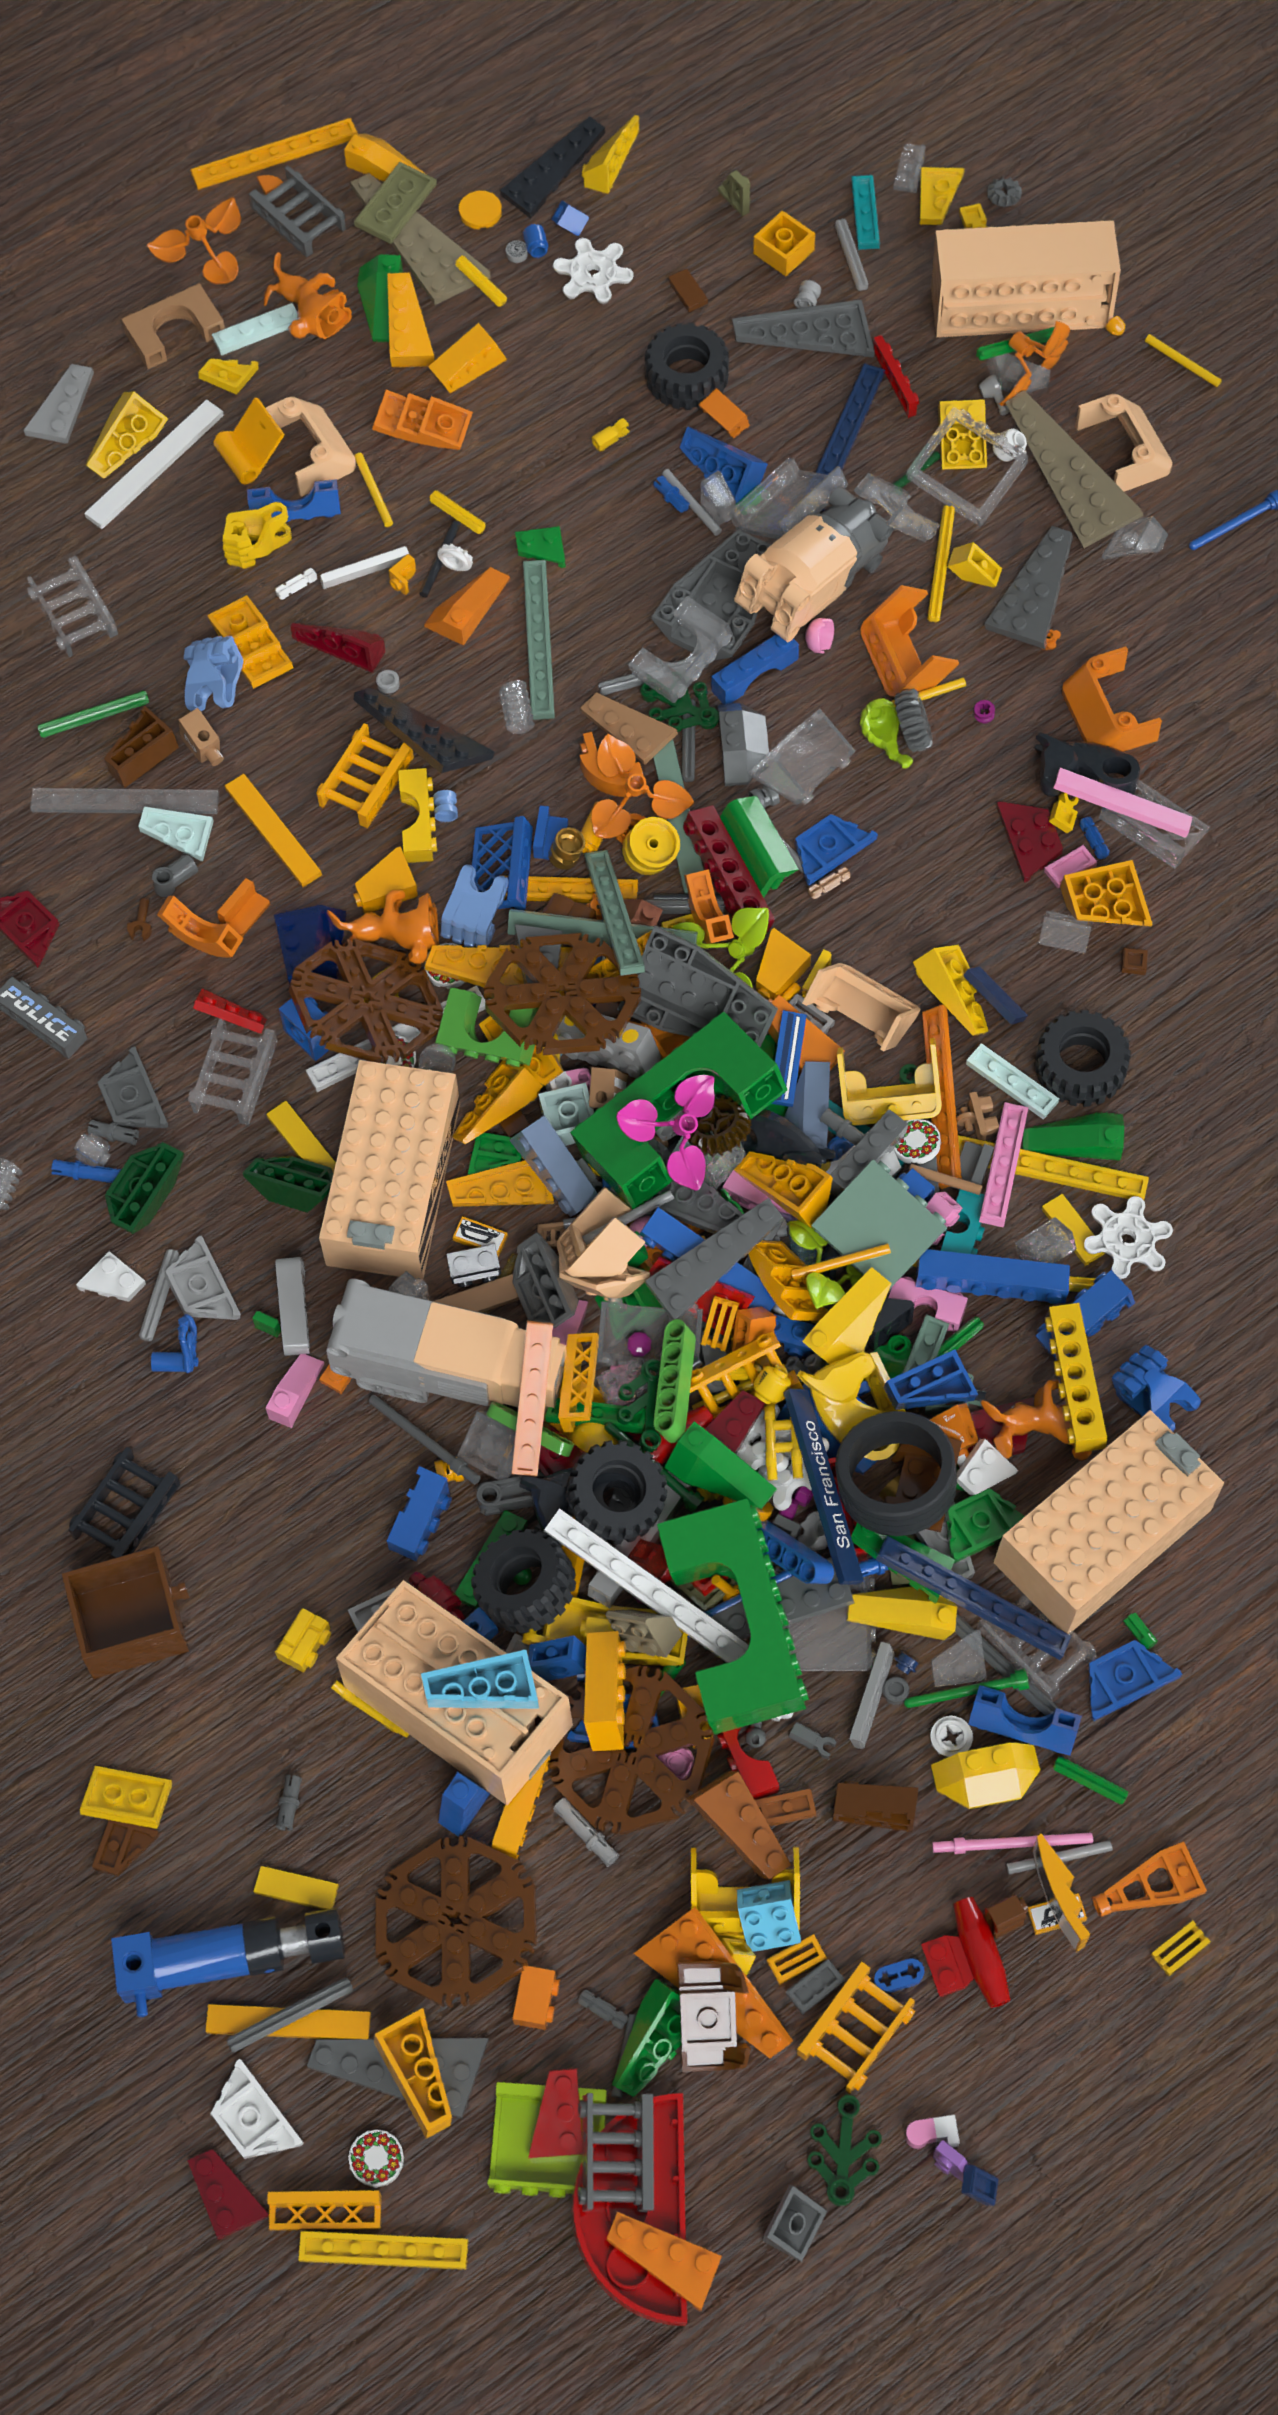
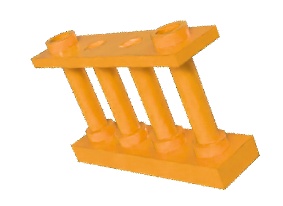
M364 723L360 730H356L353 734L352 742L325 783H321L318 787L316 794L319 806L324 808L328 800L331 799L355 810L358 814L359 824L368 829L398 783V770H406L413 760V749L403 742L400 749L397 748L395 750L371 739L368 725ZM367 746L392 758V761L388 766L382 767L358 755L363 747ZM352 764H356L379 775L380 779L377 784L371 785L347 774V771ZM342 781L368 793L369 796L365 802L360 803L335 790Z
M774 1331L762 1334L755 1341L700 1369L692 1371L690 1393L695 1390L699 1391L714 1419L729 1404L721 1408L718 1407L707 1384L721 1378L733 1401L740 1392L730 1376V1372L743 1366L753 1384L759 1374L752 1361L765 1354L772 1367L776 1365L783 1367L775 1352V1349L781 1347ZM794 1370L789 1372L787 1375L791 1381L789 1389H803ZM755 1390L750 1392L749 1394L755 1396Z
M863 1962L859 1964L797 2049V2055L805 2061L810 2055L812 2057L817 2056L848 2079L850 2082L846 2086V2092L851 2094L854 2088L858 2091L861 2089L868 2078L864 2074L901 2023L907 2024L915 2013V2010L912 2009L915 2001L912 1998L903 2006L870 1981L871 1978L868 1976L870 1974V1967ZM858 1989L861 1992L865 1990L898 2015L889 2028L854 2003L855 1999L852 1997ZM842 2011L844 2013L849 2012L882 2037L873 2050L838 2025L839 2021L836 2019ZM826 2033L828 2035L833 2034L866 2059L857 2072L822 2047L823 2043L820 2041Z

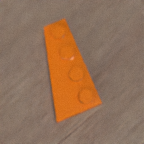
M617 2212L607 2241L634 2262L644 2267L651 2275L661 2280L680 2297L682 2296L701 2312L722 2256Z

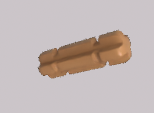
M842 866L836 870L837 873L832 872L819 880L818 884L814 883L809 886L808 894L812 899L820 897L822 892L826 893L840 885V881L845 882L850 879L849 870Z

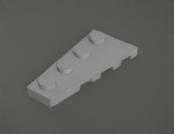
M71 364L24 429L25 436L68 444L94 374L93 368Z

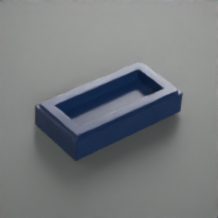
M965 2164L961 2193L984 2205L994 2206L999 2179L975 2165Z

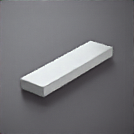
M404 546L321 574V585L323 589L392 567L409 554L407 547Z

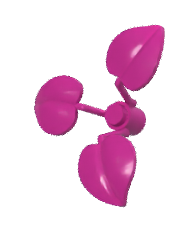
M709 1075L690 1077L677 1086L674 1099L679 1106L684 1108L682 1109L683 1115L677 1116L673 1121L655 1122L657 1119L656 1108L651 1102L642 1099L628 1103L616 1115L618 1125L623 1133L638 1142L651 1140L655 1135V1126H672L673 1131L677 1135L683 1136V1139L679 1145L680 1151L673 1152L668 1157L666 1164L667 1172L670 1178L679 1185L694 1191L701 1188L706 1168L704 1155L697 1146L692 1145L685 1149L684 1146L687 1140L690 1139V1133H693L698 1127L696 1117L706 1116L713 1108L715 1098L714 1077Z

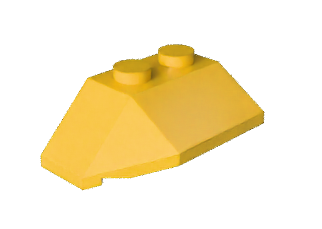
M1006 1743L959 1752L932 1764L931 1770L938 1793L947 1796L968 1809L1021 1799L1040 1772V1767L1034 1745Z

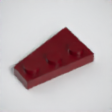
M213 2149L188 2160L189 2167L218 2240L269 2217L265 2209Z

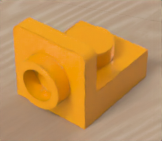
M407 554L389 569L390 585L394 590L401 591L404 595L409 593L407 580H410L416 572L415 559L410 554Z

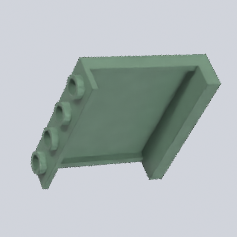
M872 1160L811 1225V1228L841 1256L889 1244L891 1253L851 1265L862 1275L871 1267L892 1283L890 1291L895 1283L937 1238L946 1231L947 1227L944 1225L946 1220L935 1211L932 1214L926 1208L928 1204L919 1195L914 1197L907 1191L909 1186L898 1177L895 1180L889 1174L891 1170L882 1161L877 1163L875 1160Z

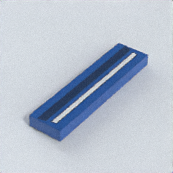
M782 1011L775 1062L778 1065L788 1091L771 1104L793 1107L807 1014Z

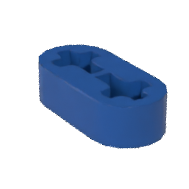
M907 1959L884 1966L875 1973L874 1984L886 1993L915 1986L923 1979L924 1967L916 1959ZM908 1966L919 1970L916 1973L915 1979H912L911 1975L901 1977V1974L908 1971ZM882 1974H886L887 1977L897 1975L896 1979L891 1980L889 1987H886L885 1983L879 1982L882 1979Z

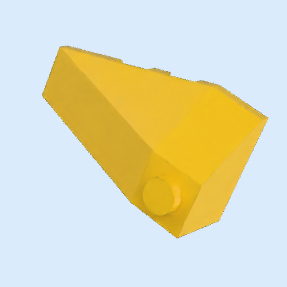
M634 115L591 157L588 165H584L582 170L584 187L609 194L639 132V116Z
M124 392L113 408L85 465L104 479L121 466L131 455L141 450L140 448L155 439L168 418L135 392Z
M959 945L934 948L913 961L916 974L924 985L973 1036L985 1034L989 1031L982 1007L974 998L977 990L963 976L970 967Z
M871 1267L815 1325L802 1342L828 1364L857 1352H864L892 1283Z
M913 1587L852 1594L855 1604L847 1606L846 1621L940 1640L948 1638L956 1629L957 1605L954 1602L940 1595L935 1604L928 1599V1594L921 1589L917 1591Z

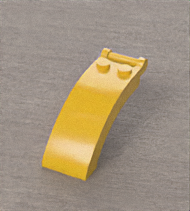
M573 1597L570 1604L565 1605L564 1608L566 1610L561 1616L558 1614L554 1618L555 1621L550 1625L546 1623L544 1625L543 1636L537 1635V1631L529 1629L528 1633H523L522 1643L530 1645L574 1635L585 1644L584 1636L580 1635L582 1620H587V1617H593L594 1615L606 1616L607 1611L629 1609L658 1613L653 1609L613 1605L608 1608L601 1603ZM680 1630L682 1636L666 1658L626 1650V1657H622V1663L651 1666L683 1665L688 1635Z

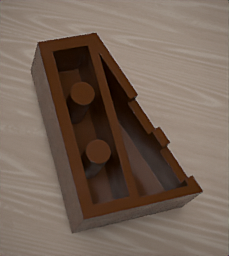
M146 706L142 708V714L137 721H132L128 726L130 730L123 738L120 737L104 758L111 776L124 788L179 748L172 729Z
M853 1781L838 1783L833 1821L912 1832L918 1788L864 1785Z

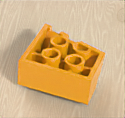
M1133 860L1063 876L1060 885L1066 908L1076 920L1141 926L1153 925Z

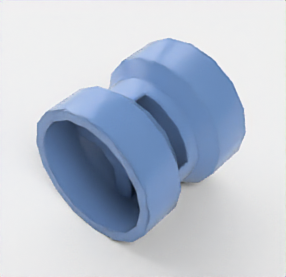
M451 790L436 792L433 796L434 804L436 805L434 810L435 819L440 822H450L457 819L456 793Z

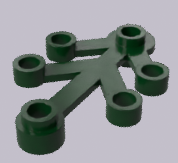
M678 673L674 676V684L679 690L681 699L659 690L658 685L652 681H647L641 686L640 692L644 701L654 702L659 700L673 707L661 710L658 707L652 708L649 711V717L660 722L669 719V726L675 728L677 732L696 725H700L704 729H712L719 722L718 711L709 706L707 699L708 690L704 682H697L693 686L694 695L699 699L700 708L691 703L687 688L688 679L684 673ZM690 714L693 717L682 720L680 717L677 716Z
M656 1359L645 1361L640 1369L641 1375L629 1384H623L620 1387L618 1397L623 1401H629L632 1399L635 1391L647 1383L646 1393L628 1407L621 1408L616 1416L620 1424L626 1425L630 1423L636 1413L646 1407L645 1428L639 1438V1446H641L643 1451H649L650 1453L656 1451L661 1444V1436L654 1428V1414L661 1361ZM649 1370H653L656 1376L650 1374ZM623 1390H628L630 1395H625ZM621 1413H626L629 1418H623ZM645 1440H649L652 1446L647 1445Z
M845 2095L838 2102V2112L842 2116L839 2148L828 2136L824 2125L815 2124L810 2130L811 2138L819 2142L838 2165L836 2177L825 2165L824 2157L820 2152H812L807 2160L808 2166L813 2170H817L828 2184V2199L836 2206L848 2205L854 2198V2188L868 2176H875L879 2171L878 2161L874 2158H868L864 2161L863 2167L848 2178L849 2166L871 2148L879 2147L882 2141L881 2134L876 2130H871L866 2134L864 2140L850 2150L853 2118L858 2115L860 2110L858 2099L852 2095ZM851 2104L854 2110L851 2113H847L844 2111L843 2106ZM816 2128H820L823 2130L824 2135L818 2138L814 2136L813 2131ZM876 2135L879 2141L876 2144H871L868 2137ZM813 2156H818L821 2159L819 2165L815 2166L811 2163ZM867 2163H874L876 2170L874 2172L867 2171ZM837 2188H844L846 2195L838 2197L835 2193Z

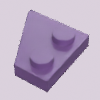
M942 2140L935 2149L933 2159L936 2162L934 2164L943 2173L948 2174L950 2172L963 2182L965 2164L969 2165V2163L961 2154Z

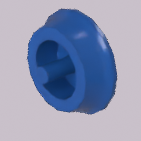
M836 1136L827 1146L828 1149L835 1151V1158L830 1159V1161L839 1160L854 1145L844 1137L839 1138Z

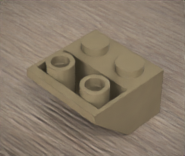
M633 1609L607 1611L605 1614L611 1623V1628L619 1632L620 1640L625 1641L626 1650L630 1652H640L650 1656L666 1658L682 1636L681 1631L671 1616Z

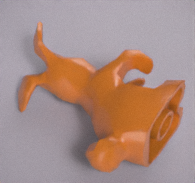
M280 252L276 253L273 261V272L278 276L279 282L267 285L264 293V306L267 305L269 296L273 291L282 295L287 301L298 305V320H294L288 327L293 337L303 338L310 333L322 339H327L350 322L352 311L351 308L345 307L347 299L343 292L333 289L323 295L318 293V289L323 284L334 287L335 279L331 275L319 273L309 281L301 276L289 275L281 271Z
M391 890L385 897V908L381 916L374 912H368L349 923L341 922L337 916L327 910L329 918L338 929L348 930L352 933L349 937L351 941L357 939L372 943L380 938L395 941L402 947L411 950L408 958L410 962L415 964L425 962L427 950L431 949L432 945H439L437 908L434 902L432 903L428 893L419 898L416 909L399 913V908L403 903L402 899L406 897L403 890Z
M1057 1379L1048 1380L1034 1396V1407L1024 1402H1019L1001 1414L989 1402L984 1400L980 1402L985 1412L994 1421L1003 1423V1427L993 1441L996 1449L1004 1458L1008 1459L1012 1456V1436L1025 1435L1031 1431L1053 1435L1061 1442L1069 1444L1067 1429L1070 1428L1069 1421H1064L1062 1406H1066V1404H1054L1051 1396V1390L1057 1389L1058 1383H1060ZM1082 1398L1074 1399L1077 1402L1084 1401ZM1085 1420L1079 1421L1080 1424L1084 1425L1089 1423ZM1075 1448L1072 1450L1074 1458L1081 1461L1088 1459L1092 1451L1075 1453Z

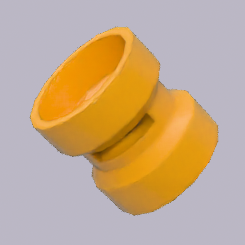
M443 1460L434 1461L436 1473L447 1478L448 1482L464 1481V1476H458L450 1470V1466Z

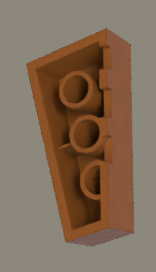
M729 1771L686 1798L760 1878L771 1879L791 1866L790 1861L739 1772Z

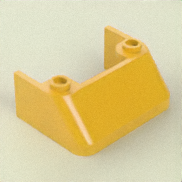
M930 1038L932 1062L923 1063L917 1067L914 1084L867 1088L865 1076L861 1072L845 1071L843 1047L838 1048L837 1059L845 1120H850L852 1125L875 1124L889 1109L904 1121L937 1116L941 1111L942 1103L935 1038Z
M793 1847V1869L781 1871L772 1877V1883L790 1880L793 1908L798 1928L800 1929L799 1847ZM691 1848V1910L694 1907L697 1908L719 1940H722V1938L745 1940L738 1912L737 1890L750 1887H718V1877L714 1872L710 1870H697L696 1848Z

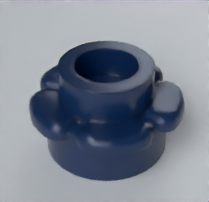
M903 1652L900 1653L898 1658L894 1657L898 1661L895 1665L898 1669L907 1675L910 1671L916 1672L915 1669L919 1663Z

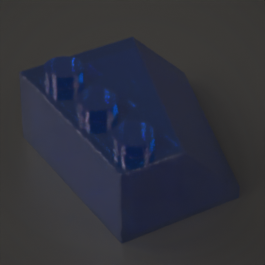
M317 905L274 915L289 985L295 967L331 941L333 946L335 940H338L339 944L342 945L344 930L338 929L332 923L327 910L331 911L344 923L346 921V911ZM325 961L314 969L312 973L337 979L339 969L335 962Z

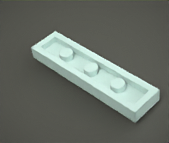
M293 303L213 333V341L222 356L288 330L292 322L298 320V313Z
M982 1043L966 1061V1065L1019 1103L1028 1107L1029 1110L1043 1120L1059 1102L1058 1097Z

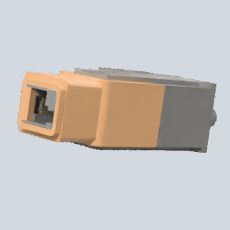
M349 1279L342 1302L335 1309L333 1330L326 1351L331 1370L339 1375L355 1378L357 1385L365 1390L419 1403L427 1402L429 1393L483 1406H490L491 1402L519 1407L526 1330L520 1329L516 1323L501 1317L370 1287L369 1284L362 1280ZM553 1336L544 1414H546L548 1407L555 1408L563 1381L564 1364L567 1356L566 1345L560 1344V1338Z

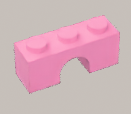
M910 1277L900 1278L892 1287L889 1298L911 1300L915 1304L914 1309L919 1305H928L936 1312L935 1318L949 1323L947 1331L955 1333L959 1330L968 1300L961 1293H951L939 1289L925 1290L915 1287L916 1281Z

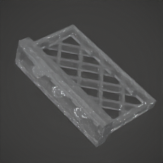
M1140 780L1138 781L1137 789L1142 792V795L1135 796L1149 801H1157L1162 806L1191 816L1190 826H1195L1200 831L1198 833H1188L1186 838L1172 834L1167 831V834H1162L1153 825L1102 807L1099 819L1174 869L1180 865L1182 858L1201 840L1210 828ZM1174 840H1185L1186 846L1183 848L1175 843Z

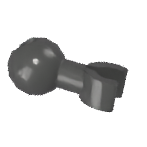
M762 1722L751 1724V1729L746 1733V1742L751 1747H761L766 1741V1734L761 1729Z

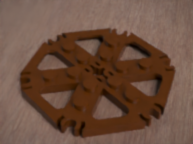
M582 933L526 937V940L521 939V949L515 948L513 944L510 945V951L506 948L484 986V999H491L485 1000L486 1012L519 1047H521L523 1042L524 1050H527L530 1045H536V1054H540L543 1049V1055L600 1051V1048L605 1049L606 1041L604 1039H609L612 1043L616 1042V1036L620 1039L641 1000V988H633L639 987L637 974L623 976L619 974L616 977L586 979L596 959L600 956L606 957L618 970L619 968L613 949L605 941H603L601 946L600 938H597L594 943H588V934L582 937ZM569 944L573 949L559 972L539 951L540 947L544 945ZM514 963L534 983L504 985L500 982V979L508 965ZM559 991H564L566 995L561 996ZM625 1001L620 1014L613 1021L606 1020L591 1005L594 1003ZM539 1008L530 1025L524 1028L519 1027L505 1013V1010ZM565 1015L585 1035L584 1038L556 1040L553 1036Z
M347 939L345 947L341 946L338 940H335L334 946L332 941L295 967L289 986V993L306 1034L311 1031L310 1038L319 1035L322 1037L319 1045H325L324 1049L376 1063L382 1062L386 1064L388 1056H392L395 1062H398L400 1057L403 1061L434 1037L440 1028L443 1008L425 968L420 972L421 964L412 967L410 966L409 958H406L407 954L357 939H353V941ZM367 956L384 961L391 966L371 980L362 957ZM325 961H333L337 964L344 981L312 973V971ZM408 985H416L419 987L426 1005L399 998L395 995ZM311 997L338 1006L321 1019L313 1020L304 999ZM364 998L369 999V1003H365ZM389 1020L415 1027L420 1031V1034L408 1044L401 1045ZM359 1022H362L372 1048L370 1050H363L355 1046L346 1045L339 1038Z
M639 1665L626 1669V1678L623 1679V1682L628 1681L633 1685L624 1723V1749L592 1751V1748L589 1747L573 1753H567L563 1748L566 1733L552 1750L550 1761L548 1760L550 1762L548 1765L550 1770L560 1769L559 1775L551 1778L552 1782L560 1783L554 1785L555 1788L596 1829L598 1824L599 1830L605 1831L606 1825L610 1822L613 1823L611 1832L616 1835L618 1833L624 1835L680 1818L674 1813L673 1808L684 1815L686 1812L681 1808V1802L691 1796L689 1792L695 1793L701 1789L714 1743V1738L711 1737L714 1735V1732L711 1729L702 1730V1725L708 1723L707 1716H702L706 1715L705 1710L665 1671L663 1676L662 1671L657 1669L655 1676L649 1678L648 1673L650 1669L647 1666L642 1668ZM578 1686L577 1689L581 1692V1698L576 1701L569 1696V1702L574 1706L570 1708L572 1720L580 1718L584 1721L585 1689ZM670 1691L687 1708V1714L683 1719L652 1728L661 1692ZM633 1741V1746L637 1749L636 1753L632 1752L628 1757V1753L625 1751V1747H629L630 1743ZM693 1745L697 1748L693 1770L690 1778L687 1780L678 1779L657 1758V1756ZM610 1771L601 1804L596 1808L589 1807L573 1790L574 1782ZM639 1777L661 1799L662 1805L657 1811L632 1818L628 1816V1811L637 1778Z
M459 1836V1844L455 1847L451 1846L450 1838L446 1837L444 1840L446 1848L444 1849L442 1847L443 1840L440 1838L389 1872L390 1876L396 1877L397 1880L385 1877L384 1880L391 1885V1889L388 1891L378 1889V1893L386 1900L379 1899L376 1896V1958L381 1966L391 1963V1967L385 1971V1974L390 1981L444 2007L446 1996V2004L449 2008L453 2007L452 2002L455 1997H461V2005L466 2007L468 2003L466 1995H469V2004L473 2005L524 1971L523 1967L517 1966L515 1963L518 1962L522 1966H527V1960L521 1958V1955L525 1951L534 1954V1948L528 1943L537 1946L536 1885L531 1876L521 1880L520 1875L527 1870L520 1861L468 1836L467 1846L463 1836ZM479 1854L501 1865L502 1870L497 1877L470 1894L469 1858L472 1855ZM431 1858H438L441 1861V1898L408 1881L409 1873ZM519 1897L523 1900L524 1927L520 1932L513 1933L486 1920V1918ZM395 1907L426 1922L396 1943H391L387 1940V1913L391 1908ZM460 1915L459 1918L464 1925L455 1924L452 1927V1923L447 1917L456 1918ZM470 1944L503 1960V1966L500 1970L478 1984L471 1982ZM442 1948V1981L438 1986L430 1987L409 1976L408 1970Z

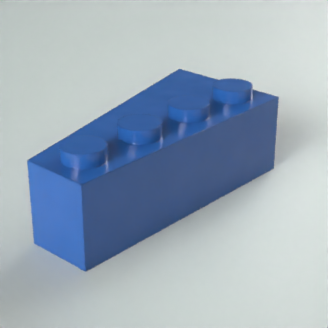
M1112 1270L1107 1274L1105 1272L1101 1273L1094 1280L1095 1284L1088 1290L1083 1289L1075 1297L1076 1301L1073 1302L1080 1304L1085 1333L1088 1337L1094 1336L1103 1326L1102 1322L1105 1320L1113 1321L1116 1319L1124 1305L1130 1308L1135 1304L1132 1291ZM1044 1323L1038 1328V1334L1035 1335L1036 1339L1053 1359L1057 1361L1056 1354H1051L1049 1339H1053L1052 1333L1046 1331ZM1062 1332L1061 1334H1063V1335H1069V1334H1071V1333H1069V1332Z

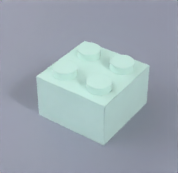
M586 1083L538 1094L542 1116L545 1115L565 1146L575 1144L570 1132L579 1123L594 1114V1110L589 1106L590 1095Z

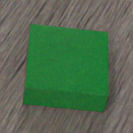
M256 1311L252 1318L255 1328L277 1338L281 1332L279 1321L260 1311Z

